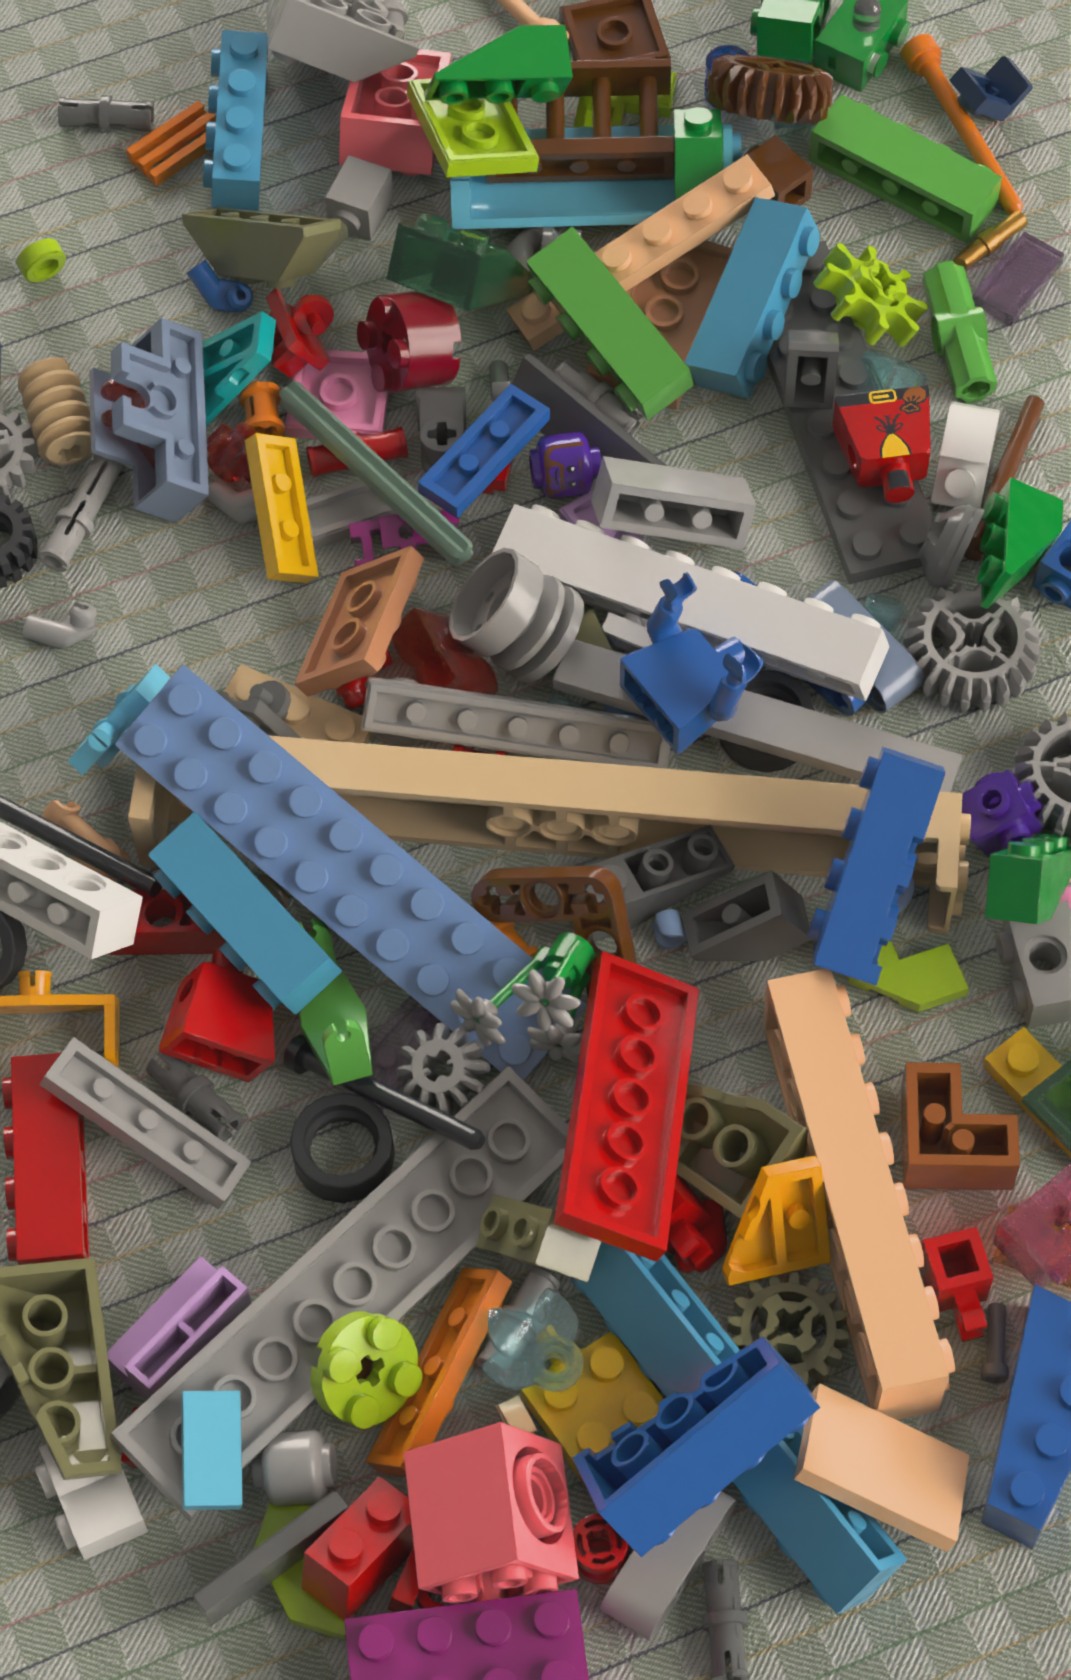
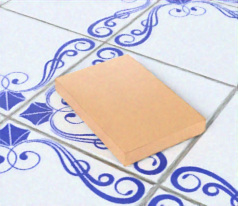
M819 1383L812 1392V1395L821 1408L810 1416L804 1426L794 1480L948 1552L958 1539L970 1455Z

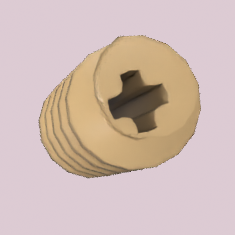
M56 357L41 359L22 370L18 378V389L22 395L23 406L27 411V419L32 426V435L37 442V451L41 458L53 465H76L96 455L91 453L90 409L85 403V393L80 388V377L76 372L70 371L69 363L64 358Z

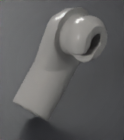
M78 602L70 608V616L59 622L30 614L23 626V637L57 648H68L94 634L98 626V621L95 619L97 611L89 603Z

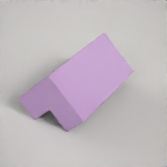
M200 1256L107 1351L109 1368L147 1401L251 1304L248 1287L225 1267L221 1266L216 1270Z

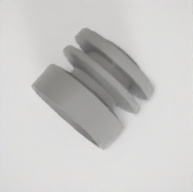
M502 548L491 553L478 564L464 582L450 614L449 631L453 639L480 656L490 657L496 667L507 670L510 676L518 681L531 683L541 679L555 668L568 652L578 634L583 619L584 601L577 591L569 586L562 585L560 580L554 576L543 575L538 565L514 549Z

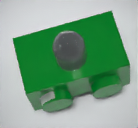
M844 0L815 40L813 67L821 68L823 71L828 72L833 77V80L861 92L871 77L877 79L881 75L891 49L894 46L900 47L905 41L910 29V22L906 20L909 0Z

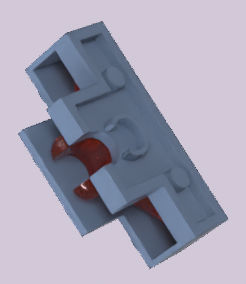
M161 317L132 345L120 342L111 351V374L96 368H92L89 371L91 453L133 467L134 509L176 523L209 496L203 343L201 332Z

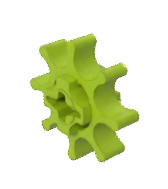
M837 243L823 261L826 267L813 282L816 288L827 290L836 296L837 306L831 312V317L836 321H840L844 316L851 317L856 327L866 331L865 341L870 345H875L886 331L900 347H905L919 330L916 322L928 309V305L924 301L913 299L907 295L905 283L911 277L910 273L905 269H902L899 274L891 273L888 264L876 259L877 250L873 246L868 245L858 259H856L849 253L845 245Z

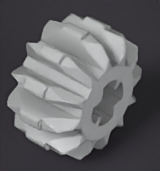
M437 1023L434 1028L433 1040L425 1031L420 1029L416 1031L415 1037L421 1046L417 1050L406 1045L401 1048V1053L412 1060L411 1064L402 1065L396 1069L399 1077L408 1080L412 1079L405 1085L402 1092L414 1098L419 1097L418 1100L432 1107L437 1105L438 1110L448 1115L452 1113L453 1100L463 1108L471 1101L466 1095L469 1089L479 1093L486 1087L478 1080H475V1075L486 1074L490 1071V1065L486 1061L475 1060L482 1054L484 1046L478 1040L467 1043L469 1032L464 1030L463 1027H458L450 1035L449 1029L445 1024ZM438 1062L445 1065L449 1064L453 1067L449 1077L445 1075L439 1076L434 1073V1068Z

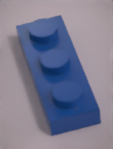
M510 384L418 481V493L458 519L550 420V408L513 384Z

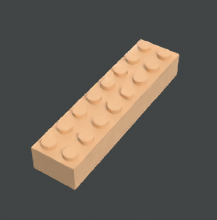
M825 968L767 980L762 1025L787 1115L808 1129L805 1157L815 1155L822 1165L831 1257L829 1266L841 1309L846 1311L848 1315L846 1327L868 1406L896 1420L939 1411L944 1392L950 1389L949 1373L955 1372L954 1357L949 1341L947 1339L939 1340L933 1320L939 1319L937 1298L932 1286H923L918 1268L924 1267L921 1243L917 1234L908 1235L903 1216L909 1215L908 1200L903 1184L901 1182L894 1184L888 1165L894 1164L893 1148L888 1133L878 1132L874 1115L879 1114V1102L874 1084L872 1082L864 1083L860 1066L865 1065V1055L861 1038L858 1033L850 1034L845 1017L851 1015V1008L847 990L843 984L836 986L832 971Z

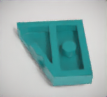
M263 311L202 341L206 427L271 361L274 350L273 341L276 320Z

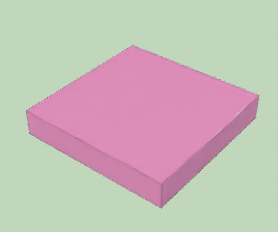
M325 350L330 362L321 371L308 363L292 378V381L301 383L353 433L358 432L360 436L384 432L389 392H377L372 384V369L367 352ZM287 411L285 423L286 437L317 439Z

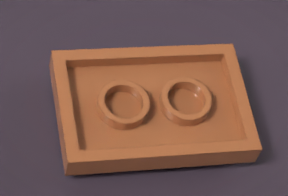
M409 546L341 573L294 683L307 697L328 689H337L342 684L362 677H371L382 668L386 661L385 653L393 633H395L402 622L401 614L407 599L417 585L416 578L424 561V557L412 546Z

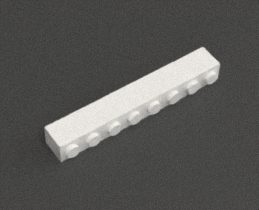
M516 504L513 505L493 552L502 548L514 549L538 565L543 575L554 576L560 580L562 585L569 586L577 591L584 604L624 617L626 612L649 620L661 597L665 596L659 583L662 580L669 579L674 584L682 578L683 573L688 572L697 586V590L682 603L683 611L678 620L682 631L688 629L699 630L712 647L722 644L731 637H736L763 659V666L863 701L867 700L889 649L884 631L880 628L881 625L872 618L861 614H852L851 618L834 613L831 606L820 600L805 598L804 602L787 597V593L784 590L767 582H759L758 586L740 581L741 578L736 573L723 567L713 566L711 571L694 565L695 562L691 558L676 551L669 550L666 555L649 550V546L646 543L632 536L622 535L620 540L605 535L600 527L588 521L577 520L576 524L560 520L557 513L540 505H533L531 509Z

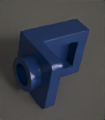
M1002 56L986 74L961 66L949 79L960 93L957 97L958 102L967 112L975 117L982 114L1000 121H1004L1033 88L1030 81L1012 59L1006 56Z

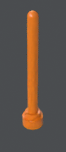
M920 34L913 37L902 47L900 56L910 72L917 73L918 76L926 79L976 164L985 165L1002 177L998 200L1008 215H1011L1016 210L1022 212V201L968 112L958 102L956 92L940 68L941 50L933 36L930 34Z

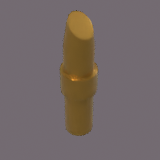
M1016 210L993 228H987L976 236L971 244L952 259L953 262L964 266L965 270L983 257H989L1000 249L1005 241L1028 225L1026 217L1022 212Z

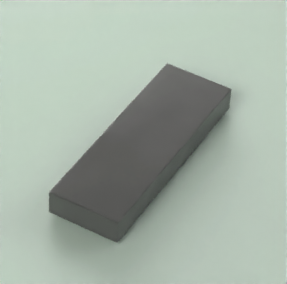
M337 1491L329 1493L195 1592L194 1598L199 1611L210 1626H213L304 1558V1552L348 1509V1506Z

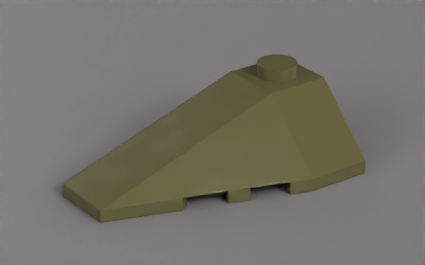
M687 1083L676 1173L741 1219L761 1167L805 1158L808 1129L763 1099L750 1096L743 1097L726 1093L716 1088L704 1085L701 1087Z
M95 1257L0 1267V1352L63 1480L122 1474L120 1449L110 1438L117 1425Z

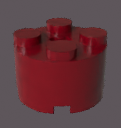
M435 289L382 294L373 299L367 312L366 321L358 323L356 333L360 348L367 350L372 369V384L377 392L388 391L393 393L416 390L417 388L447 386L453 382L457 376L461 357L453 358V343L461 342V332L454 307L445 294H435Z

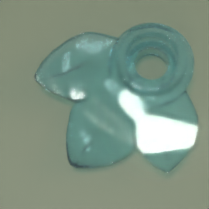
M546 1288L542 1292L532 1315L512 1309H490L488 1312V1333L493 1346L498 1352L493 1354L484 1363L483 1371L501 1387L513 1390L537 1385L547 1391L559 1392L572 1387L579 1380L583 1369L582 1353L574 1343L578 1329V1319L574 1310L559 1293L551 1288ZM549 1358H558L564 1363L565 1368L561 1372L553 1373L546 1369L544 1362Z

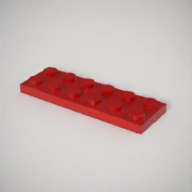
M602 951L593 963L554 1224L657 1262L667 1251L699 988L605 951Z

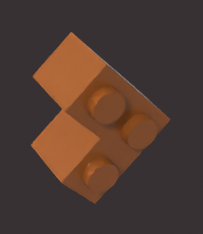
M906 1062L901 1084L904 1188L1013 1190L1020 1168L1018 1115L963 1114L961 1063Z

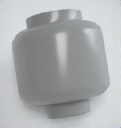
M314 1429L283 1431L252 1461V1478L255 1488H264L268 1500L278 1507L316 1504L327 1496L329 1488L337 1486L338 1465L334 1443L325 1442L320 1432Z

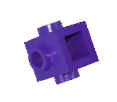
M1008 769L1002 773L996 772L982 777L976 782L975 787L962 793L961 813L971 814L970 838L988 858L992 853L1008 849L1009 842H1022V838H1031V835L1043 830V826L1040 824L1036 813L1043 806L1040 799H1036L1033 794L1035 792L1034 787L1029 781L1020 784V781Z

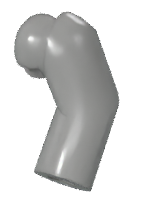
M527 227L510 242L505 250L506 270L510 276L514 275L521 285H528L527 282L532 279L526 261L534 256V252L541 247L544 227Z
M222 480L215 481L209 487V496L206 499L239 524L258 521L253 489L237 493Z

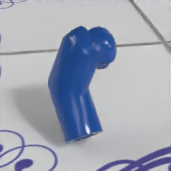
M203 260L186 272L212 309L243 312L251 306L253 301L251 288L247 284L239 283V281L219 279L206 260Z

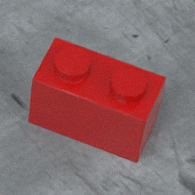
M379 1476L304 1552L301 1588L343 1621L346 1618H350L410 1555L414 1544L409 1498Z

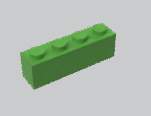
M842 94L829 108L827 118L819 121L811 131L810 162L967 244L970 243L997 207L1002 181L1000 175L994 173L985 165L976 164L953 152L946 145L935 143L912 131L907 125L896 123L873 111L866 104L856 102Z
M573 226L526 261L532 279L527 284L534 295L544 306L550 301L560 312L556 320L563 331L572 341L578 337L582 339L589 348L585 352L586 358L600 376L609 373L616 381L618 386L614 388V392L629 412L638 409L648 421L694 386L687 365Z

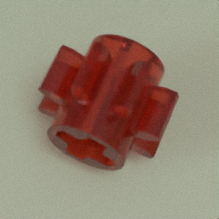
M222 423L207 438L210 442L207 446V451L210 453L207 456V463L211 470L226 482L233 483L241 477L249 483L251 482L244 440L258 432L250 425L239 423L230 429L225 423Z

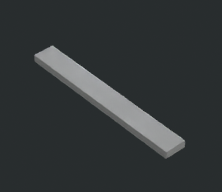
M574 639L568 652L559 663L553 678V689L645 716L620 686V659L626 655ZM744 690L738 702L735 715L728 721H717L703 733L859 781L868 756L878 759L883 746L943 766L946 773L940 789L941 792H952L963 759L962 754Z

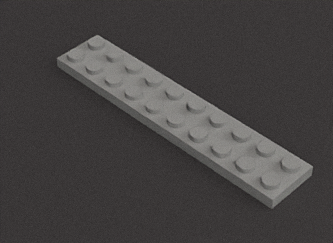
M509 1066L454 1116L482 1131L485 1136V1143L481 1149H467L435 1133L111 1433L110 1438L119 1446L121 1451L188 1521L200 1510H182L181 1394L183 1391H240L243 1470L274 1438L289 1427L316 1401L310 1382L311 1365L316 1368L318 1366V1358L322 1349L317 1348V1345L331 1324L342 1316L355 1311H367L372 1314L380 1313L399 1322L477 1248L476 1244L480 1235L481 1218L489 1207L493 1194L525 1202L563 1166L569 1126Z

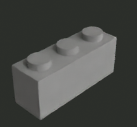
M606 456L602 457L591 498L600 528L744 549L757 506L745 478Z

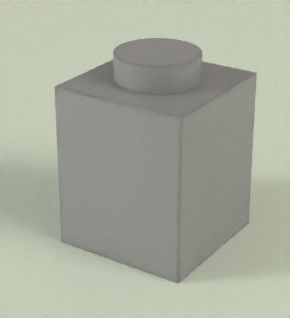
M348 155L325 196L327 218L340 219L347 226L349 236L356 235L371 240L394 199L391 169Z

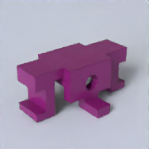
M445 510L439 511L450 523L459 529V517L457 519ZM398 514L378 517L376 520L349 523L351 544L361 543L363 559L354 560L355 567L374 560L371 536L380 535L383 550L393 548L401 550L412 546L417 551V545L428 544ZM409 535L411 536V538L403 539L401 538V536Z

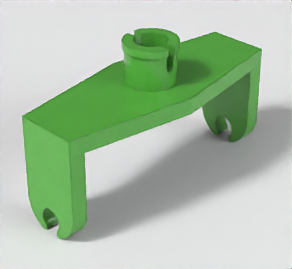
M311 919L314 930L308 934L340 968L335 958L328 926L319 919ZM342 972L300 1010L302 1033L333 1086L373 1075L366 1008L344 972Z

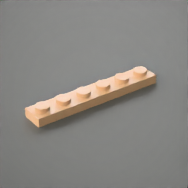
M746 154L594 253L623 289L628 291L749 213L755 197L771 199L775 196L770 182L748 154ZM533 292L506 309L512 322L533 351L564 332L556 320L560 312L551 301L544 306Z

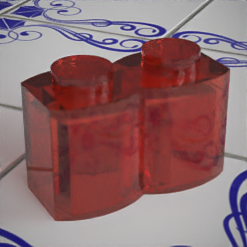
M414 607L402 619L399 628L393 633L392 640L402 660L415 668L418 684L495 695L498 692V682L489 663L483 657L453 639L449 631L450 615Z

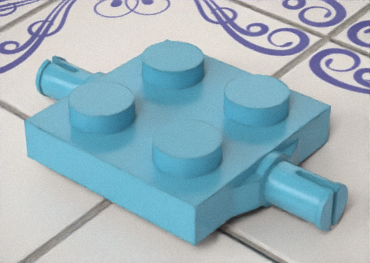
M155 664L136 685L128 686V689L118 695L115 703L116 706L104 719L99 720L95 724L92 732L67 762L82 775L94 763L103 769L120 751L114 744L171 677Z

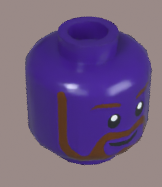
M581 432L544 435L538 440L536 449L529 450V467L533 488H541L542 493L548 499L582 496L591 491L593 477L598 476L601 465L600 450L598 446L589 447L587 438Z

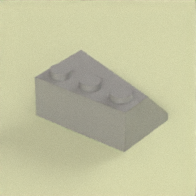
M268 0L266 5L268 49L273 50V55L276 58L292 65H298L301 61L352 82H357L413 59L419 51L414 42L402 39L405 31L399 24L386 19L389 11L379 0Z

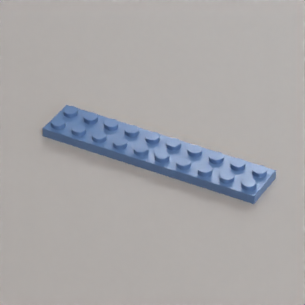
M184 664L181 665L114 744L452 1031L462 1027L464 1018L457 1015L450 1007V1003L453 1000H457L455 994L458 989L464 991L472 1002L476 997L490 1000L533 959ZM540 968L537 972L542 976L544 981L547 982L542 974L543 969ZM529 980L526 981L524 984L530 986ZM570 989L562 990L563 995H569ZM513 994L497 1009L498 1015L496 1017L502 1021V1025L496 1029L503 1035L506 1042L502 1045L493 1042L490 1046H484L481 1056L500 1072L509 1066L525 1082L546 1057L549 1050H535L529 1046V1040L532 1038L528 1035L527 1028L540 1029L537 1023V1013L528 1017L518 1015L517 1008L525 1001ZM581 998V1003L577 1008L573 1023L587 1008V1004ZM553 1020L551 1025H555L557 1022ZM476 1030L469 1032L467 1043L476 1040L481 1043Z

